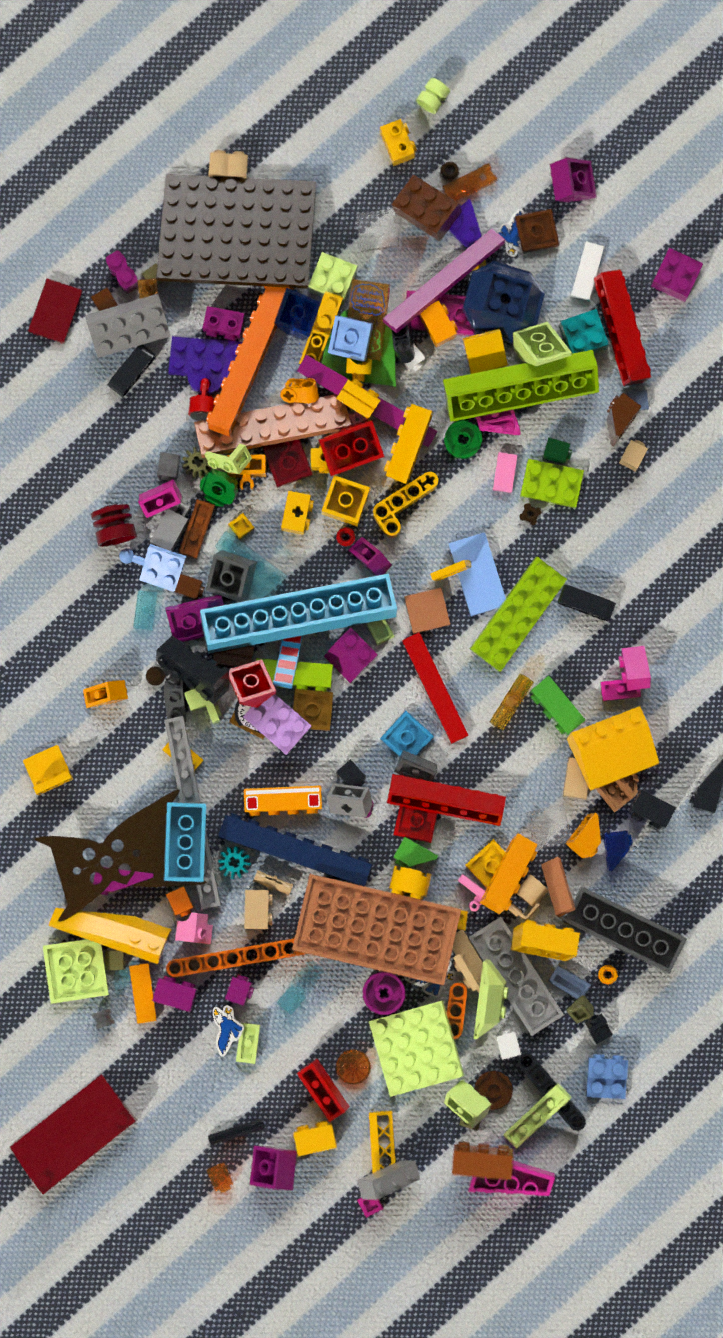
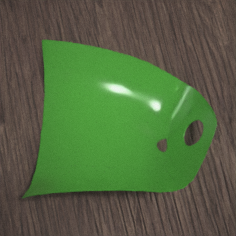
M362 304L343 311L339 316L373 323V331L366 361L372 359L371 374H365L364 382H359L396 387L395 350L393 347L392 330L383 322V318L387 315L383 312L381 313L378 309L370 308V306L367 307V304L364 307H361ZM368 310L371 313L373 312L371 318L364 319L360 316V312ZM331 330L321 363L347 379L352 380V373H346L347 358L328 353L332 335ZM351 359L356 364L364 363L363 361Z

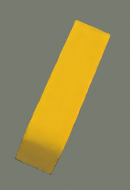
M424 473L374 506V519L387 537L395 538L400 533L401 525L395 515L437 488L438 477L435 473ZM426 478L429 480L433 479V485L426 484L424 486L425 491H423L421 486L426 483ZM410 488H417L419 494L411 496L408 491ZM395 498H400L403 504L396 507L392 501ZM384 508L387 514L384 517H380L376 511ZM394 524L398 529L396 532L390 533L387 530V526Z

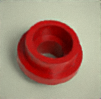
M348 527L341 528L336 534L337 542L345 547L352 545L355 541L354 531ZM348 534L349 539L343 540L342 536Z

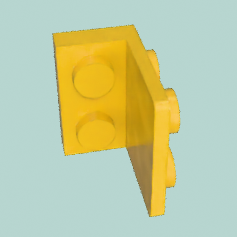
M58 745L23 760L37 795H41L73 780Z

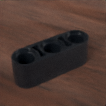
M410 322L398 333L392 330L393 347L401 363H409L415 357Z
M144 344L137 346L113 375L107 386L121 397H124L152 364L157 355Z
M565 584L557 602L562 606L607 622L610 621L616 605L611 600Z

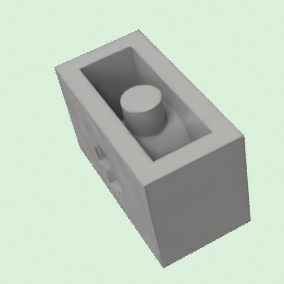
M333 783L326 796L330 813L366 818L373 805L368 787Z

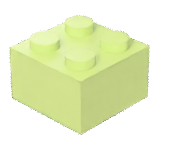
M322 252L309 283L308 292L320 297L324 296L325 291L343 297L341 305H344L357 273V265Z

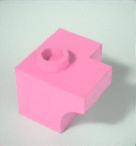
M191 913L188 920L177 921L175 940L211 944L213 925L207 924L208 915Z

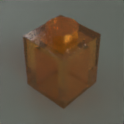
M225 1161L206 1170L215 1192L220 1190L221 1193L232 1189L230 1185H233L234 1181Z

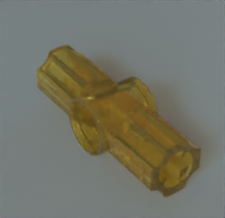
M519 673L489 723L504 731L534 682ZM509 697L515 698L517 701L516 706H508L506 699Z

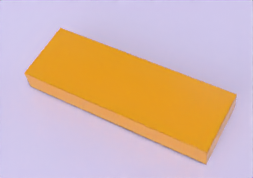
M149 964L129 965L137 1024L157 1021L154 1001H152L153 992Z

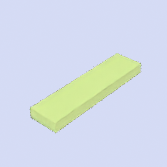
M557 1083L511 1126L503 1136L517 1149L567 1103L571 1096Z

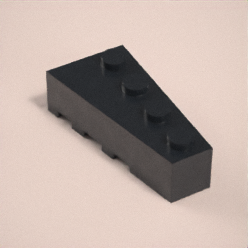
M171 636L156 650L158 664L170 670L177 679L183 680L190 689L200 693L204 700H209L215 704L229 690V669L217 667L218 663L212 659L210 661L205 660L202 653L199 651L192 652L190 646Z

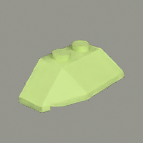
M488 959L483 961L473 1039L481 1037L506 1016L504 999L508 998L509 988L506 987V980L491 960Z

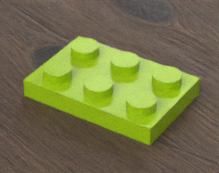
M528 459L520 497L576 508L584 470Z

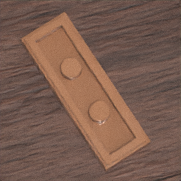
M556 857L541 864L556 916L561 917L576 910L561 859Z

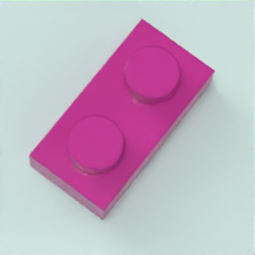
M622 680L600 682L602 701L641 697L640 689L627 691L626 683L623 684Z

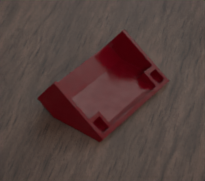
M101 1074L9 1148L32 1182L44 1195L135 1123L137 1119Z

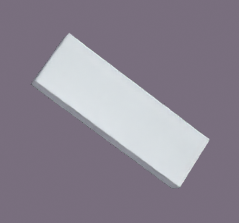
M590 242L585 243L571 297L586 301L590 300L594 285L593 278L596 277L604 246Z

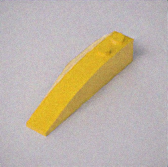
M55 908L49 922L50 927L155 964L159 963L171 932L170 928L135 916L82 910L66 920L58 921L65 910L64 908Z

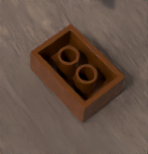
M414 174L391 204L396 214L438 241H441L462 212L458 202Z

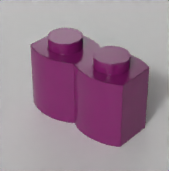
M117 250L106 257L110 272L117 278L120 288L128 294L139 287L135 272L128 267L127 261L121 252Z

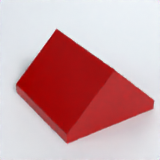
M262 659L229 669V680L241 705L257 708L276 693L274 684Z

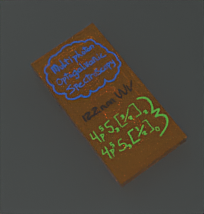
M352 279L348 318L373 324L366 359L382 360L386 327L383 318L387 316L391 284Z

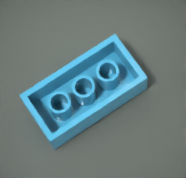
M167 802L164 881L204 882L206 804Z

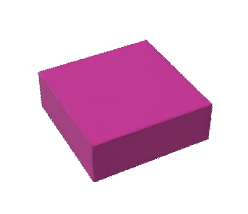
M360 1198L357 1200L366 1218L384 1209L379 1199Z

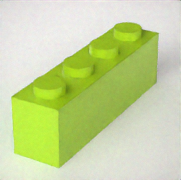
M262 659L273 682L278 660ZM298 662L293 686L301 690H308V687L315 688V691L327 692V689H331L333 664Z

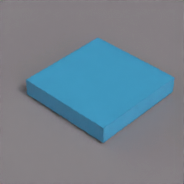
M405 711L384 733L380 740L399 757L403 751L417 756L434 736L411 714Z

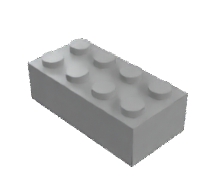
M158 294L85 315L98 358L171 336Z

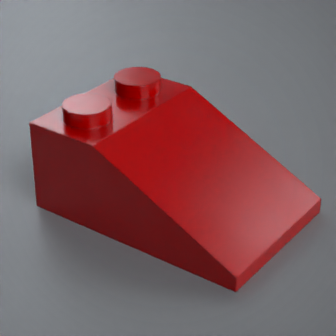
M365 420L318 440L330 476L385 457L372 420Z

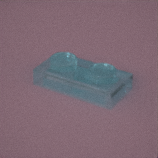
M138 590L134 629L153 631L157 592Z

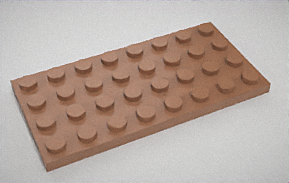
M310 874L292 950L444 986L461 909Z

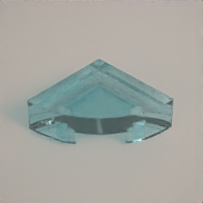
M115 970V990L122 989L131 983L130 970Z

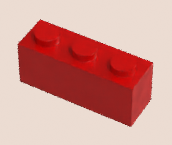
M315 1059L297 1073L329 1122L346 1112L350 1107L318 1059Z

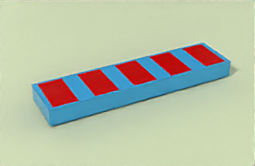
M303 635L282 639L273 681L274 686L292 689Z

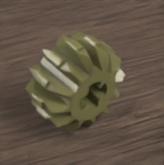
M193 447L194 453L187 450L186 454L189 458H182L184 462H187L182 467L187 469L186 475H190L193 472V479L196 478L197 474L202 479V473L206 474L209 472L207 468H213L208 465L206 458L201 457L200 450L197 452L196 447ZM199 459L200 462H203L200 463V467H197L196 464H193L196 463L195 460Z

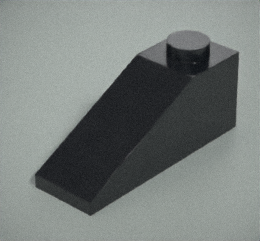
M723 759L695 789V792H691L689 803H692L691 808L711 814L716 812L723 785Z

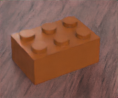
M463 1141L454 1144L452 1175L511 1180L513 1149H509V1146L498 1145L495 1148L490 1147L486 1143H478V1146H472L469 1142Z

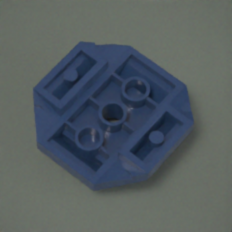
M493 261L471 273L462 310L474 334L477 335L500 329L503 343L512 344L513 332L537 325L545 292L531 272ZM500 297H506L508 304L502 303Z

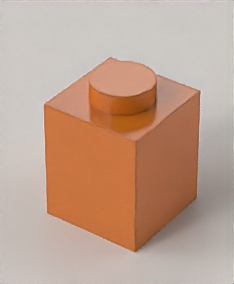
M184 886L166 894L175 916L180 915L182 918L192 913L191 909L194 906Z

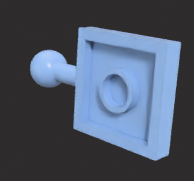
M152 544L148 547L146 558L134 555L133 551L128 548L121 550L119 553L121 562L125 564L134 562L143 565L140 581L173 592L175 591L180 574H182L186 556Z

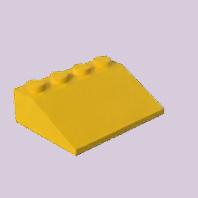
M640 706L574 731L567 738V742L590 791L659 764L650 728Z

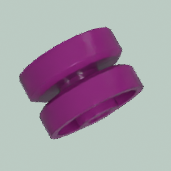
M379 972L372 975L366 981L363 987V999L371 1011L380 1015H388L396 1012L402 1006L405 999V988L402 981L396 975L388 972ZM385 989L387 991L386 997L380 995L381 990Z

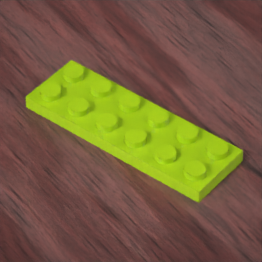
M535 557L469 649L497 671L501 672L567 579L539 557Z

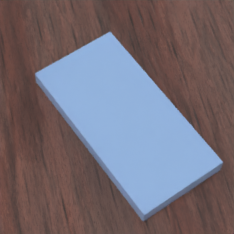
M485 532L448 543L454 564L462 560H470L472 565L470 569L457 573L470 616L498 609L505 600V595Z

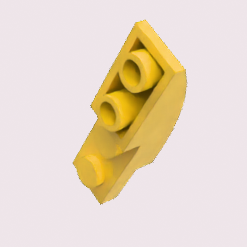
M325 291L299 364L302 363L306 355L320 362L343 297Z

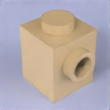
M631 440L619 463L636 472L648 448L639 440H635V442Z

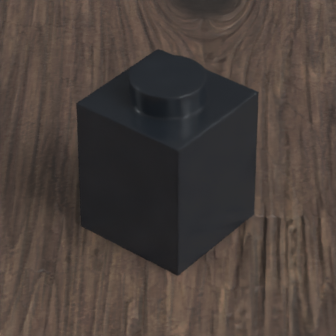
M351 759L336 771V774L346 785L361 787L365 783L363 780L366 778L365 774Z

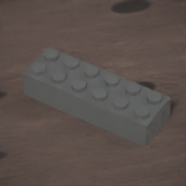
M580 887L573 901L576 910L567 913L563 922L667 974L671 973L687 938L584 887Z

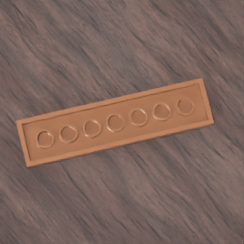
M334 394L319 397L318 401L309 404L288 403L242 412L230 437L210 430L206 420L196 421L194 426L201 457L206 458L204 454L207 451L220 455L231 453L239 444L246 445L247 449L340 431L351 426L347 407L344 403L337 400L338 395Z

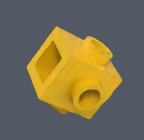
M321 446L319 448H311L312 471H319V473H329L326 461L322 460L324 455Z

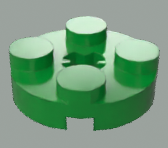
M465 420L456 421L451 424L444 437L446 450L457 459L473 457L480 450L482 443V434L479 428ZM460 435L468 437L469 441H466L467 444L463 445L458 442Z
M212 469L202 478L200 489L206 494L204 497L207 501L216 506H224L225 504H231L237 497L238 482L234 477H230L225 472Z

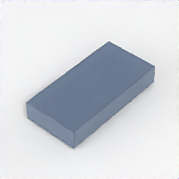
M557 965L548 982L576 999L583 995L585 996L591 987V984L560 965Z

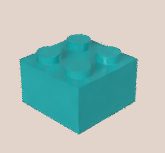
M597 309L560 321L559 327L563 339L572 354L593 350V353H597L608 348L609 343Z

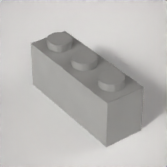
M401 1160L357 1180L362 1199L377 1200L420 1180L416 1161Z

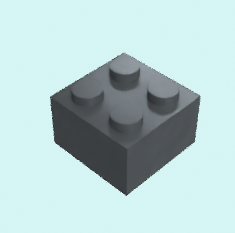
M224 550L214 554L206 591L242 602L249 598L257 562Z

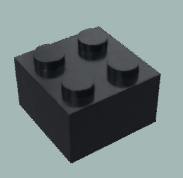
M640 790L628 813L631 814L630 817L638 822L645 821L649 823V828L658 831L667 827L676 807L644 790Z

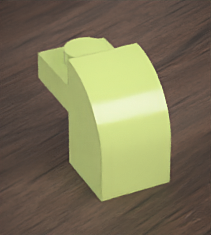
M196 690L184 693L191 712L206 707L212 723L220 722L219 717L222 714L218 705L214 706L209 700H204Z

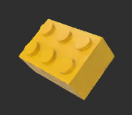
M525 920V922L514 927L511 951L568 961L577 956L580 933L574 932L572 928L564 927L562 930L557 929L552 924H544L542 926L537 925L536 921Z

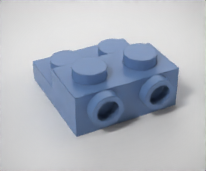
M593 1054V1058H588L586 1097L626 1099L628 1060H624V1056L612 1055V1059H605L604 1055Z

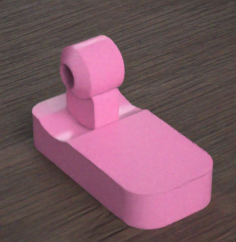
M462 874L458 881L476 894L473 901L469 904V909L475 912L482 905L479 902L485 890Z

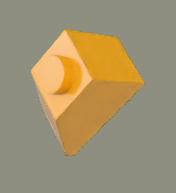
M125 680L104 682L83 689L86 708L117 703L128 699Z
M596 813L587 814L565 843L581 858L593 857L598 852L597 847L601 843L598 815Z

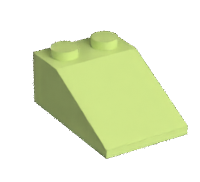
M548 322L513 332L514 351L521 361L539 366L572 356V352Z

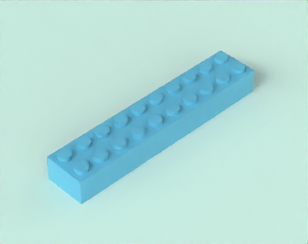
M389 574L200 610L208 654L395 618L397 615V606Z

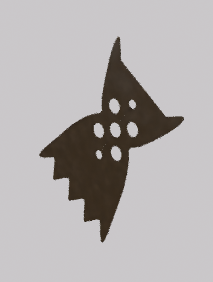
M175 790L127 818L102 843L90 839L63 836H40L34 838L35 841L51 848L64 891L67 907L58 921L66 920L98 897L109 886L110 882L116 881L127 885L135 871L152 873L153 878L131 886L170 887L194 886L207 883L205 880L204 882L164 881L167 802L172 803L180 790ZM114 840H121L124 847L120 852L112 849L111 845ZM91 848L94 850L95 857L92 860H86L83 857L85 849ZM135 849H138L140 851V855L138 857H135L133 855V851ZM104 856L112 858L113 864L111 867L104 868L101 865V859ZM121 864H128L131 871L129 875L123 876L119 873L118 869ZM79 867L81 870L80 874H74L73 869ZM94 872L102 875L101 883L96 885L90 881V876Z

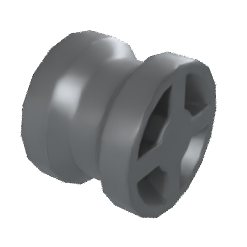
M110 1008L92 1014L93 1019L97 1023L96 1029L115 1023L114 1019L111 1018Z

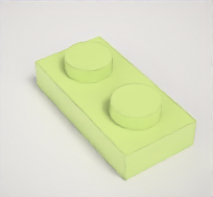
M241 1023L244 1029L238 1040L236 1062L255 1064L260 1025Z

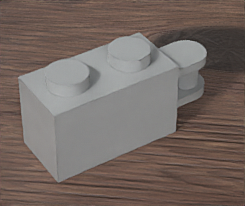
M181 500L180 504L175 505L173 511L167 509L166 512L163 511L158 519L160 524L157 529L153 528L149 535L151 539L150 544L173 552L189 523L186 516L192 505H187ZM178 509L184 511L182 516L176 513Z

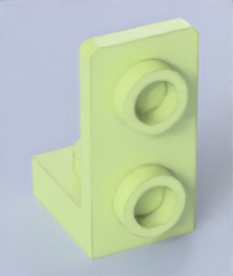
M239 444L229 457L208 451L204 454L211 468L240 474L252 459L246 445Z

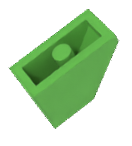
M404 837L393 858L396 859L395 863L401 867H406V865L413 867L434 861L438 858V855Z

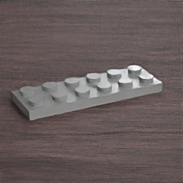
M499 917L468 938L482 960H491L506 980V987L509 988L507 999L530 1035L533 1036L564 1016L525 953L511 951L513 934L502 917Z

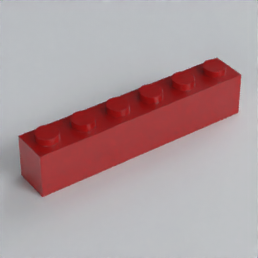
M621 269L602 272L593 279L623 386L643 383L651 378V369L645 357L646 351L640 339L641 333L637 328L636 316L630 303L631 298L625 285V277Z
M392 774L387 804L500 826L506 796Z

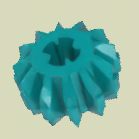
M237 846L234 847V853L228 847L227 852L229 855L221 852V856L225 860L219 859L218 863H224L225 865L219 867V870L227 869L224 873L225 877L232 872L231 879L235 878V873L238 874L239 878H242L240 871L242 870L247 874L248 870L243 867L251 866V863L244 862L250 856L242 857L245 853L244 849L238 854ZM232 858L239 859L240 864H238L237 868L229 865V862H232L230 861Z

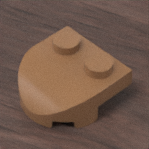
M635 773L596 790L615 813L636 796L639 779Z

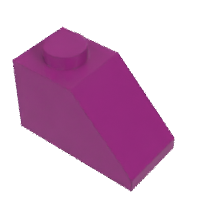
M363 537L349 549L375 576L385 574L392 566L383 553Z

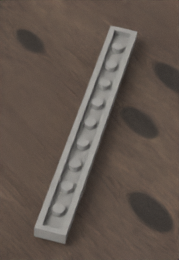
M184 716L165 719L177 788L180 790V803L201 804ZM206 826L204 880L207 883L197 885L201 909L221 906Z

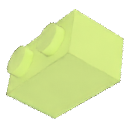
M463 1079L447 1092L444 1101L447 1107L472 1128L488 1115L491 1103L487 1098L481 1096Z

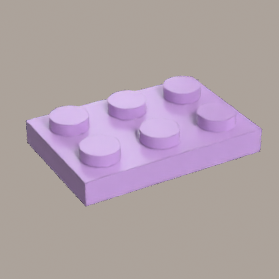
M276 694L259 707H251L243 716L245 720L285 755L292 750L312 727Z

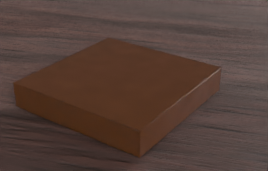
M552 209L515 216L522 254L560 245Z

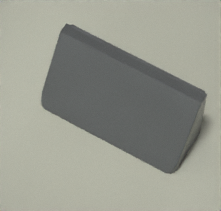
M403 751L394 772L406 777L432 782L437 773V764Z

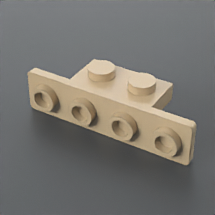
M462 929L455 935L452 950L456 956L453 957L455 960L453 964L457 971H461L464 975L463 981L465 985L473 991L477 990L479 993L483 961Z

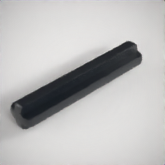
M259 1119L209 1134L208 1140L213 1145L263 1130L265 1125L263 1120Z

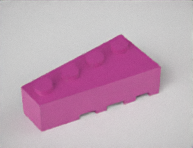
M513 1160L511 1180L471 1177L468 1192L549 1196L555 1179V1173Z

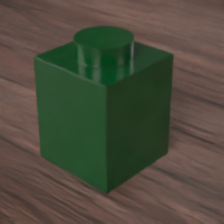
M548 437L543 459L565 465L566 460L570 461L573 449H569L571 443Z

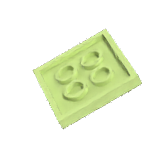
M85 939L43 946L51 1004L109 995L101 944Z

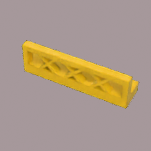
M392 1111L369 1112L373 1173L379 1171L380 1167L382 1169L385 1168L380 1164V1157L384 1153L391 1157L390 1165L395 1163ZM388 1115L389 1124L384 1129L377 1124V1116ZM388 1127H389L390 1135L386 1132V1129H387ZM383 1133L390 1138V1144L385 1149L378 1143V1139ZM379 1147L383 1150V1152L380 1155ZM389 1147L391 1148V1154L387 1152Z

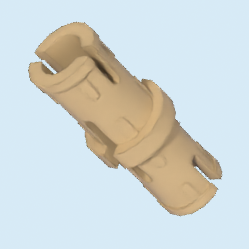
M257 870L253 882L269 887V890L274 889L288 896L293 887V884L278 879V876L274 875L273 877Z

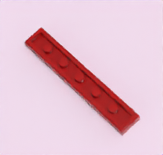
M420 632L403 639L402 642L450 743L453 744L468 737L469 735Z

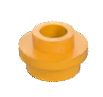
M605 965L600 968L598 977L602 983L612 984L617 980L618 973L613 966ZM606 971L611 972V977L609 979L605 978L604 973Z

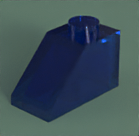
M628 830L603 833L607 872H612L630 850L629 846L633 845L631 834L628 835Z

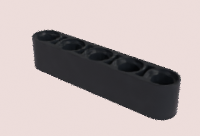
M525 1052L518 1056L517 1064L541 1094L545 1096L547 1088L555 1086L556 1082L532 1054ZM524 1056L531 1058L532 1062L528 1067H524L521 1064V1059ZM537 1071H542L544 1074V1079L540 1082H536L533 1077ZM569 1100V1109L566 1112L558 1110L557 1113L571 1129L580 1131L585 1127L586 1119L572 1101ZM575 1116H579L582 1119V1123L578 1127H573L571 1124Z

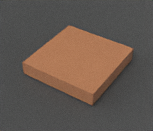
M442 588L404 596L413 634L450 625Z

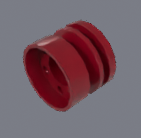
M128 504L109 505L91 513V519L97 520L93 522V527L103 528L95 533L99 547L125 543L137 537L134 524L125 523L132 518V515L127 513L130 511Z

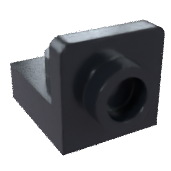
M602 1013L591 1016L585 1022L595 1044L613 1035Z

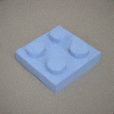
M336 315L328 353L363 362L366 361L373 324Z

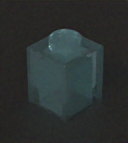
M291 985L276 1003L292 1015L306 999L304 996L306 992L299 985L296 987Z

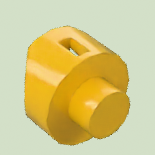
M347 358L346 373H352V380L356 379L364 382L365 374H371L372 359L356 364L350 358Z

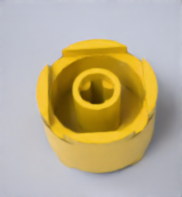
M394 866L389 889H392L391 893L404 896L405 893H409L410 897L423 900L424 897H427L432 874L427 873V876H425V873H422V871L401 867L399 870L398 866Z

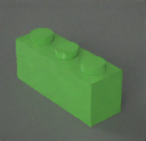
M550 676L546 677L530 691L532 694L530 698L536 705L540 703L544 708L542 712L549 720L551 718L556 723L555 728L561 735L563 733L566 736L569 735L585 721V718Z

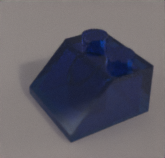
M286 288L274 324L285 334L303 341L310 336L321 302Z

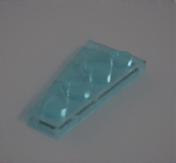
M228 531L224 532L215 545L219 552L224 550L257 562L251 591L258 598L274 596L288 577V575Z

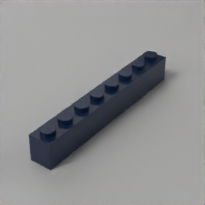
M231 813L230 816L225 815L218 835L219 838L365 887L372 867L369 859L360 856L358 859L350 857L351 853L340 850V853L334 852L331 846L322 844L321 847L314 845L315 841L304 838L303 841L296 839V834L287 831L285 835L278 833V828L267 825V828L259 826L260 822L251 819L248 822L241 820L242 816Z

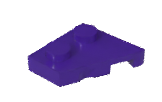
M470 199L460 206L462 212L448 230L466 249L482 237Z

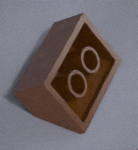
M624 393L620 397L616 395L607 410L609 413L607 424L610 444L613 447L634 421L641 408V405Z

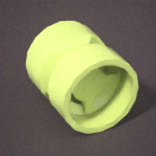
M430 78L425 85L426 91H421L416 98V102L426 111L436 114L442 105L441 101H445L449 95L450 89L441 81Z

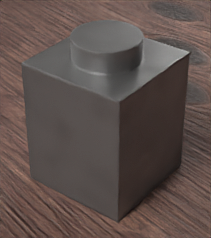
M160 452L157 476L161 478V481L177 480L180 455Z

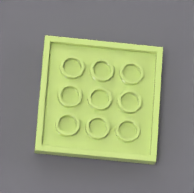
M443 1000L369 1021L390 1097L464 1076Z

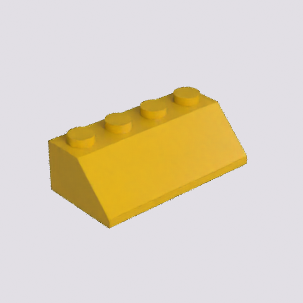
M414 404L406 407L403 416L406 420L404 425L400 424L397 435L400 437L398 442H394L390 453L393 456L391 461L387 460L384 471L387 473L385 476L408 484L431 422L433 411Z

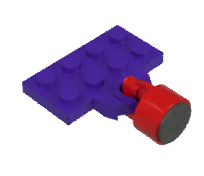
M172 336L168 373L169 375L188 376L190 388L198 394L190 397L188 415L192 419L198 421L206 420L209 411H213L215 398L212 395L220 392L222 389V381L224 377L227 378L229 375L228 368L232 360L235 361L237 346L242 344V342Z

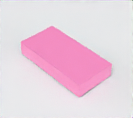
M498 452L493 485L494 491L512 493L517 455Z

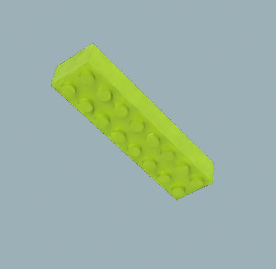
M593 350L573 353L572 356L539 366L523 363L443 379L446 408L450 422L598 393V365Z

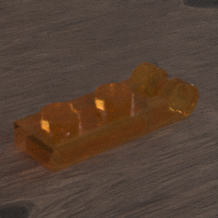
M487 163L479 169L444 185L442 188L448 197L457 202L494 184L498 179L496 175H493L490 163ZM485 174L487 179L482 181L480 176Z

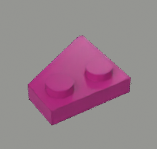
M514 409L476 417L480 431L521 435Z

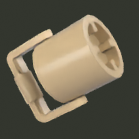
M530 874L521 884L516 894L533 909L526 916L514 904H511L508 910L516 917L520 916L523 920H528L540 907L539 901L549 890Z

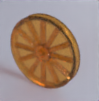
M352 1049L343 1052L336 1062L337 1075L347 1084H360L370 1074L371 1064L369 1058L359 1050Z

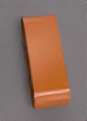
M462 983L452 984L448 995L446 1013L449 1024H455L459 1028L458 1034L453 1036L454 1039L459 1038L463 1031L467 988ZM455 986L463 988L462 996H454L453 988ZM458 1005L461 1008L459 1016H453L450 1013L452 1006Z

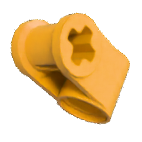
M313 378L288 379L280 396L287 403H314L319 399L316 380Z

